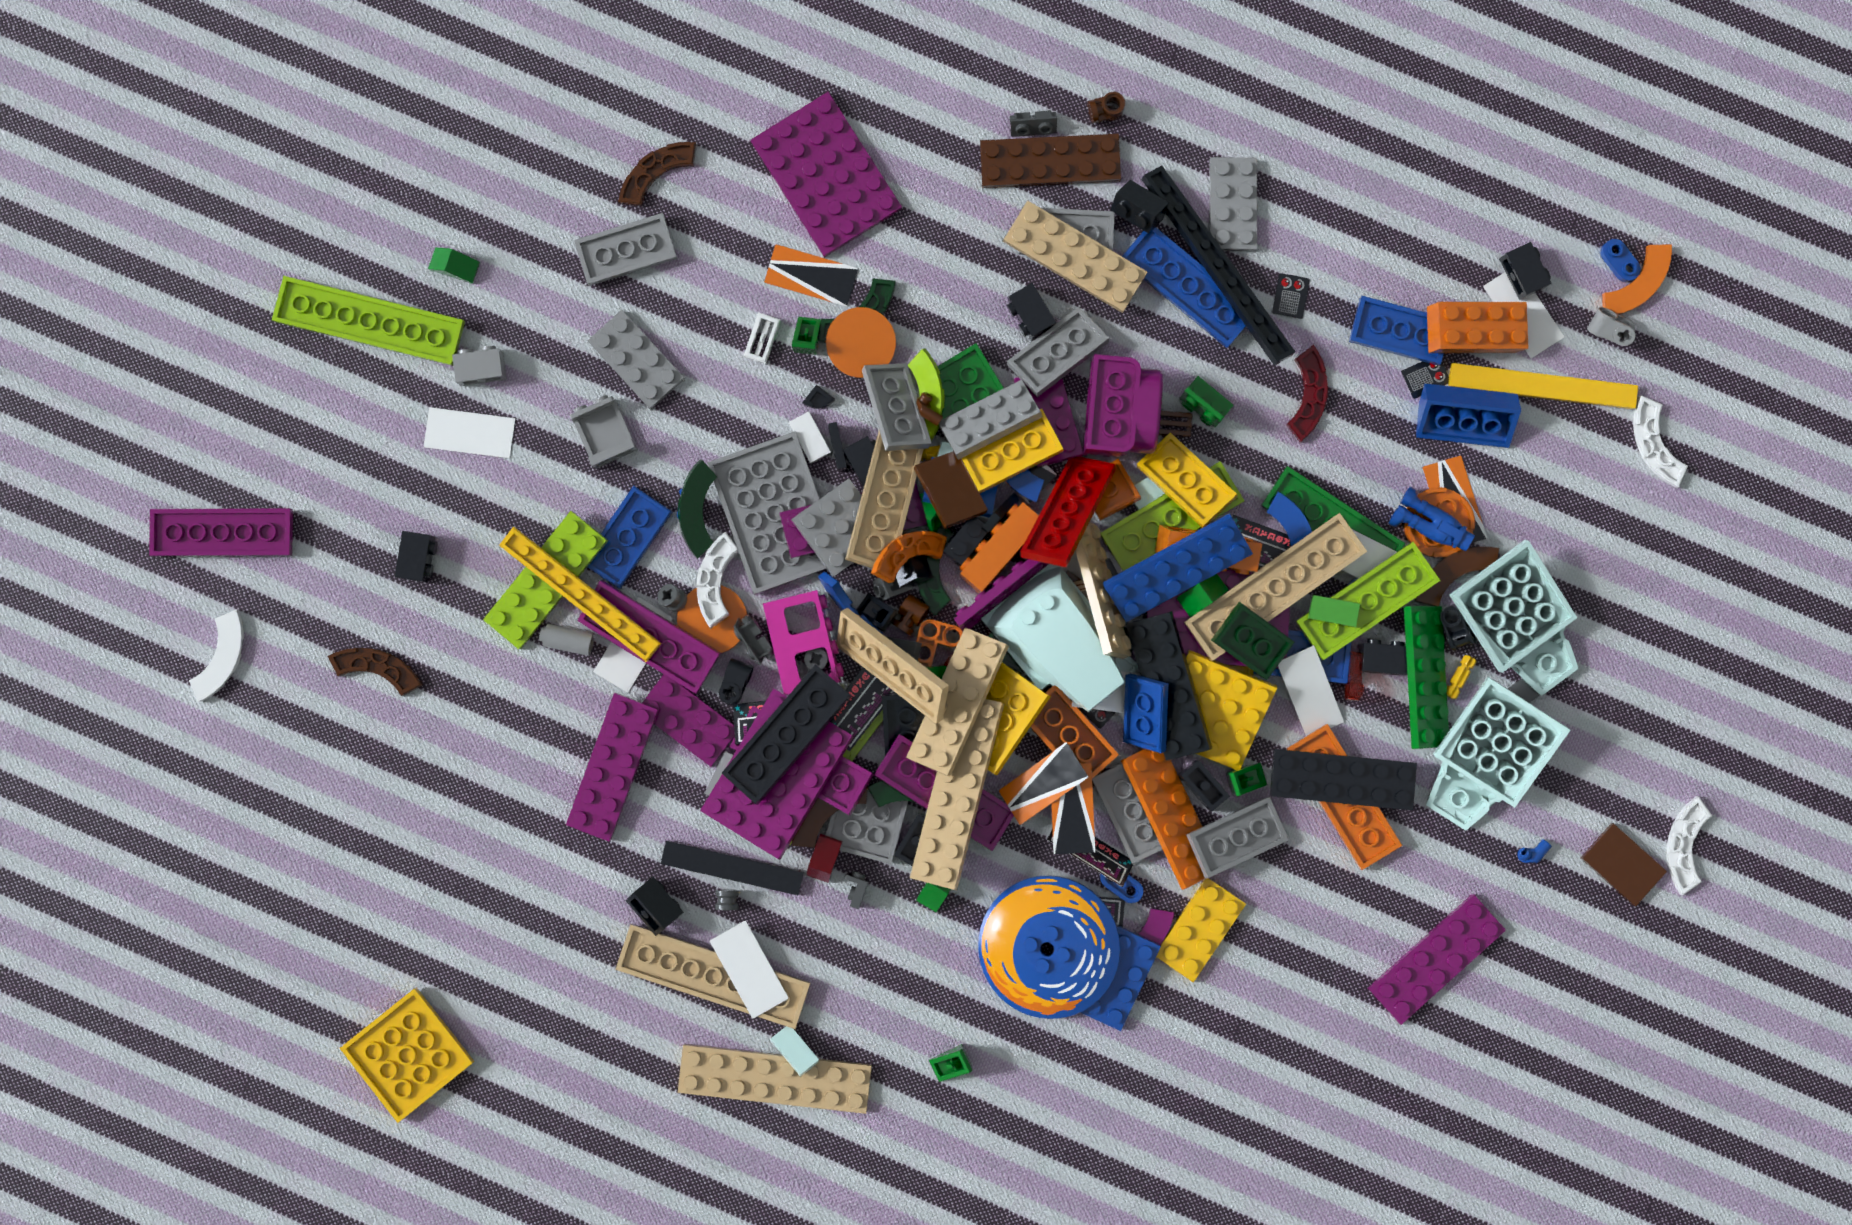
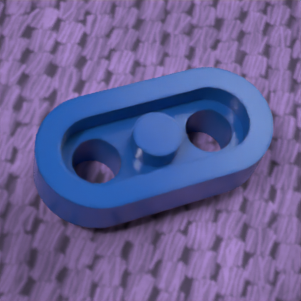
M1611 239L1603 244L1600 255L1618 280L1630 282L1639 276L1640 264L1621 240ZM1612 247H1616L1618 249L1617 254L1612 252ZM1626 265L1632 268V272L1626 270Z
M1100 874L1101 883L1125 902L1136 903L1142 898V885L1130 875H1128L1124 886L1121 887ZM1130 886L1135 888V892L1132 895H1128L1126 892Z

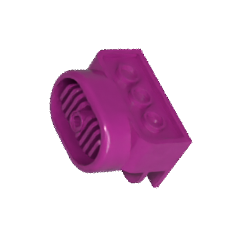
M1094 354L1089 372L1083 456L1087 457L1088 454L1104 455V457L1125 456L1129 452L1153 454L1155 452L1159 436L1163 394V373L1161 370L1141 368L1139 362L1131 357Z

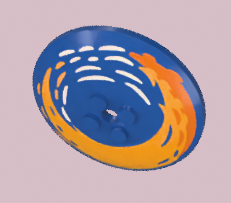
M1046 875L1031 877L1017 882L995 899L984 916L979 933L978 950L981 967L988 983L1005 1003L1033 1017L1058 1019L1086 1010L1104 995L1118 969L1120 937L1110 910L1098 895L1077 881L1060 876ZM1045 942L1051 943L1054 946V953L1051 955L1044 954L1041 950L1042 944Z

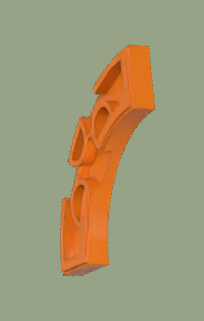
M1672 244L1646 246L1645 260L1639 276L1622 289L1603 293V307L1620 315L1631 311L1647 301L1657 291L1666 277L1671 262Z
M916 531L901 535L891 541L881 551L873 565L871 574L887 583H892L900 568L911 557L924 555L934 559H941L947 537L931 531Z

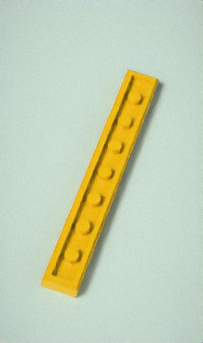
M1457 363L1450 365L1448 386L1515 393L1518 396L1624 409L1636 408L1638 385Z
M513 527L499 544L500 547L645 662L649 661L662 644L516 527Z

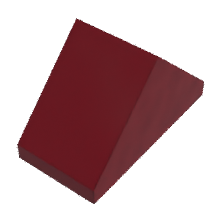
M820 834L806 875L829 883L843 841Z

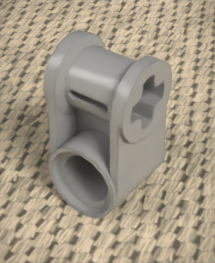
M1605 307L1598 308L1587 327L1588 331L1593 335L1605 338L1621 346L1630 345L1636 337L1635 325L1632 320L1616 314Z

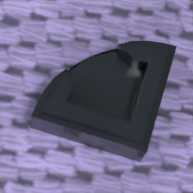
M816 384L802 404L809 408L820 409L832 404L835 398Z

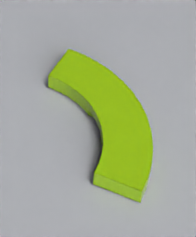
M924 348L920 350L907 366L911 369L917 380L920 396L923 392L929 393L933 398L930 402L931 409L942 415L945 396L939 376L940 371L930 353ZM924 418L930 440L932 441L939 429V424L936 426Z

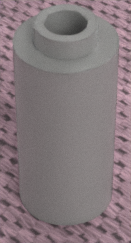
M547 624L546 628L542 627L539 635V641H542L543 647L590 656L595 639L594 633L553 624Z

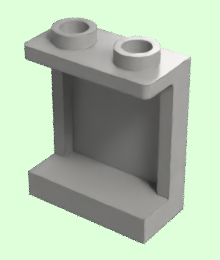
M608 395L599 397L595 400V404L588 407L586 405L579 406L573 410V414L569 415L576 426L593 468L597 469L638 450L619 406L612 396L608 397Z

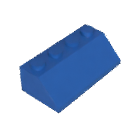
M1424 384L1419 401L1416 438L1509 448L1521 413L1518 394Z

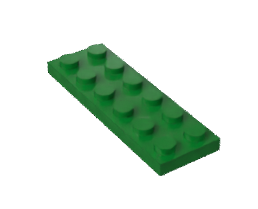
M1288 466L1284 469L1261 504V507L1268 510L1279 491L1290 498L1301 509L1311 526L1312 532L1340 513L1351 529L1396 552L1405 545L1403 541Z
M1442 606L1404 607L1412 749L1438 748L1449 732L1444 653L1445 640L1443 624L1440 618Z

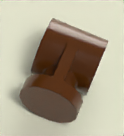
M1109 92L1104 97L1087 101L1092 123L1119 119L1125 107L1123 95L1118 92ZM1113 102L1119 108L1117 110H1110L1107 104Z
M910 594L899 608L898 614L902 617L900 620L894 618L892 624L911 636L914 632L911 629L912 625L919 626L930 611V606Z

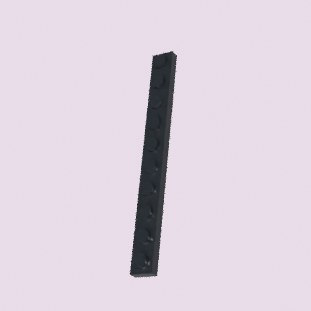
M1161 165L1145 174L1141 179L1150 192L1169 202L1166 215L1275 366L1295 353L1293 347L1164 167Z

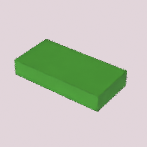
M1312 595L1308 619L1355 628L1360 604Z

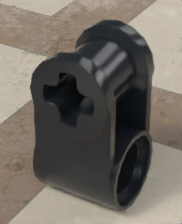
M1451 604L1443 609L1440 618L1451 649L1456 651L1458 647L1470 643L1472 645L1477 644V637L1457 606ZM1450 610H1455L1458 613L1459 618L1457 621L1449 618L1448 613Z
M733 658L730 659L719 689V697L723 702L728 705L740 702L752 676L754 666ZM734 688L733 692L736 693V696L730 697V699L727 700L728 696L725 695L726 690L731 691V689Z

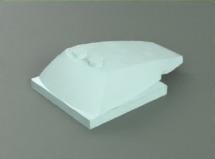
M1529 540L1522 541L1449 594L1498 672L1503 673L1511 667L1542 696L1579 669L1570 642L1563 633L1565 627L1577 619V616Z
M1047 565L981 618L1000 642L1009 646L1008 653L1035 686L1042 691L1050 684L1057 686L1067 697L1087 712H1090L1126 683L1115 659L1112 656L1103 654L1088 599L1060 566Z
M1487 677L1433 753L1436 758L1443 762L1426 805L1465 831L1481 819L1495 802L1503 800L1515 808L1571 730L1492 678Z

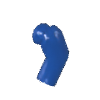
M1542 839L1535 848H1520L1517 857L1523 863H1538L1552 846Z

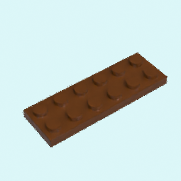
M1119 134L980 140L982 188L1121 181Z

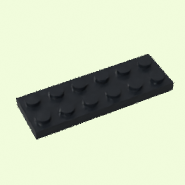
M1173 612L1127 623L1126 627L1140 675L1169 684L1166 751L1163 752L1165 760L1211 750V741Z
M815 664L724 769L722 774L750 800L759 805L852 695Z
M1274 749L1270 796L1413 810L1417 763Z

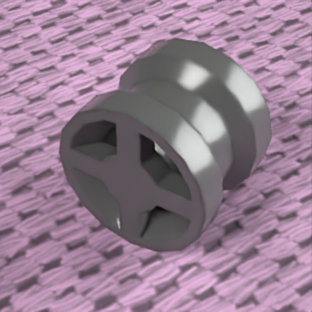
M672 584L664 585L658 592L659 604L673 612L681 611L687 603L686 593Z
M821 648L807 651L804 657L805 664L809 669H812L816 664L823 670L829 660L827 653Z
M715 890V895L718 897L715 910H739V904L736 902L739 890Z

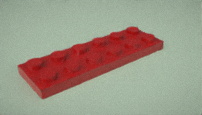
M1084 457L1069 459L1020 551L1021 558L1067 568L1115 473V464Z

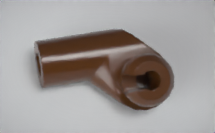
M923 392L920 397H917L916 401L919 413L923 418L938 426L943 416L931 409L930 402L933 398L929 393Z

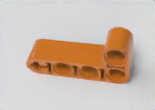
M935 620L924 621L919 628L916 642L922 643L921 647L929 648L931 655L926 660L918 658V662L925 667H931L937 644L956 647L959 640L956 643H950L946 639V634L951 630H955L961 637L962 630L957 626ZM928 624H932L937 628V633L933 637H927L923 632L924 627Z

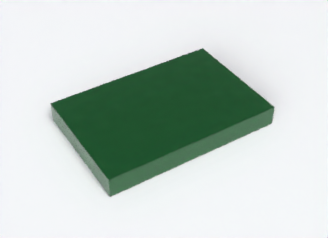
M1238 602L1211 639L1212 642L1265 680H1268L1295 643L1241 602Z

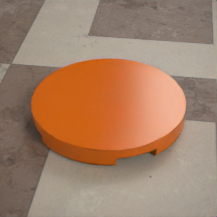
M856 307L842 312L832 321L827 331L826 349L830 360L841 372L852 377L864 378L862 374L864 365L889 364L895 353L896 337L892 325L885 316L871 308Z
M1443 487L1427 489L1417 495L1421 501L1425 500L1429 504L1452 515L1462 526L1467 527L1466 531L1473 534L1475 516L1471 505L1464 497L1455 491ZM1410 507L1406 508L1411 513L1416 514L1429 522H1432L1431 519L1424 516L1423 514L1416 512L1415 509ZM1403 523L1404 532L1409 543L1414 542L1420 552L1426 556L1443 558L1462 550L1458 547L1454 549L1452 546L1437 543L1425 537L1416 529L1409 527L1408 523Z
M721 585L722 601L729 616L710 629L701 613L697 598V588L687 594L685 607L677 613L678 627L720 653L729 651L740 642L734 633L733 626L738 618L742 619L747 615L743 601L734 591Z

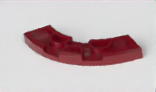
M1314 345L1294 359L1302 375L1304 390L1301 405L1295 416L1286 426L1299 442H1302L1319 423L1328 398L1326 368L1322 357Z

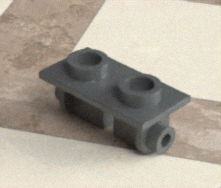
M1051 110L1035 112V118H1031L1030 112L1010 115L1011 137L1057 133L1056 112H1051Z
M746 615L742 619L738 618L733 626L734 633L746 645L751 659L756 660L761 665L765 656L770 658L774 655L773 646L766 635L760 638L756 637V635L762 632V629L754 617Z

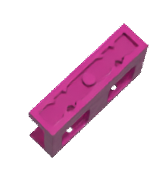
M815 590L763 603L784 695H789L801 681L795 656L798 653L821 647L827 650L831 666L829 676L837 683L842 682L841 677L844 676L842 664L837 663L835 655L839 653L836 640L831 638L830 631H833L831 618L826 617L825 608H828L825 594L821 595L820 591ZM807 602H814L820 620V627L795 635L790 634L784 613L785 609Z

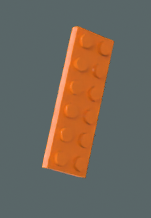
M1328 724L1323 725L1286 748L1290 751L1347 756ZM1318 801L1360 870L1367 868L1402 846L1379 807Z
M1145 748L1120 760L1181 889H1187L1205 879L1186 834L1201 828L1202 825L1171 760H1165L1164 753H1158Z

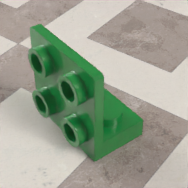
M1199 376L1195 378L1179 398L1182 400L1181 404L1190 412L1194 410L1200 415L1199 419L1209 427L1211 425L1216 427L1234 406Z

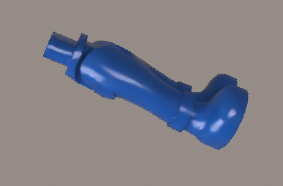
M1409 486L1400 501V504L1403 506L1399 505L1388 522L1393 527L1401 523H1408L1409 527L1416 529L1425 537L1437 543L1452 546L1454 549L1458 547L1464 551L1468 549L1475 537L1474 534L1466 531L1467 527L1462 526L1452 515L1429 504L1425 500L1421 501L1417 496L1416 489ZM1405 507L1415 509L1416 512L1428 517L1432 520V522H1429L1421 518L1420 516L1411 513Z

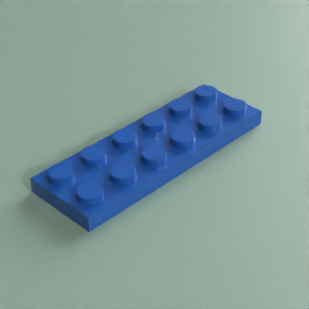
M1156 227L1149 234L1143 231L1123 254V258L1147 271L1143 280L1226 348L1230 346L1245 328V324L1206 269Z
M1229 513L1104 581L1103 585L1124 620L1128 622L1249 557L1253 553Z

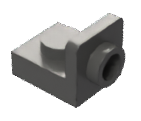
M896 577L892 583H887L880 578L873 580L874 593L882 602L913 589V587H899Z
M852 871L851 874L847 873L844 879L857 883L856 887H851L848 900H851L850 907L859 909L869 881L865 879L866 875L856 871Z

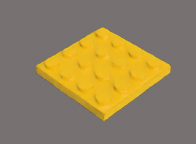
M1188 650L1186 660L1212 745L1211 750L1195 754L1234 770L1241 769L1275 695L1277 685L1218 661H1211L1206 656Z
M1003 662L986 696L988 700L1004 704L988 770L994 775L999 774L1051 697Z
M417 987L340 1047V1050L397 1123L475 1062Z

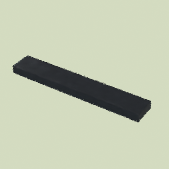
M672 841L665 842L660 863L797 896L800 892L804 874L802 871Z

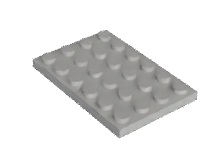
M795 431L707 462L708 467L717 476L714 483L754 595L826 570V567L815 553L791 559L779 515L780 512L812 505L819 500Z

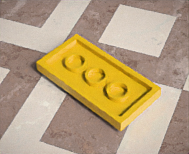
M1040 409L1042 418L961 458L979 493L1064 451L1042 409Z
M1171 433L1157 444L1153 454L1145 455L1137 463V468L1202 528L1207 526L1237 498L1235 491Z
M1205 878L1167 933L1156 957L1194 983L1246 903L1211 879Z

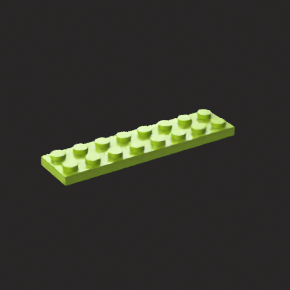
M283 276L272 316V321L450 366H454L452 354H457L465 321L462 319Z

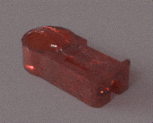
M1350 652L1348 682L1345 684V700L1359 701L1363 695V653Z

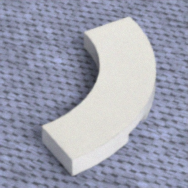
M1639 396L1633 419L1634 436L1638 450L1647 466L1660 479L1678 488L1688 466L1677 460L1663 445L1659 434V420L1663 405L1644 396Z
M726 532L719 536L707 550L697 575L698 604L710 629L729 616L721 597V580L727 565L739 551Z
M234 610L215 618L218 631L215 654L205 670L189 680L198 702H202L217 693L225 685L232 673L235 672L239 664L244 639L243 623L239 610Z
M1695 796L1677 815L1667 841L1668 870L1673 884L1680 895L1686 894L1702 882L1695 869L1692 846L1699 830L1712 817V814L1699 796Z

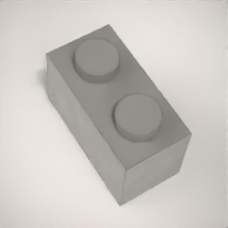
M496 346L482 347V351L474 352L473 349L459 350V354H452L455 381L460 386L507 380L504 353L499 348H496Z

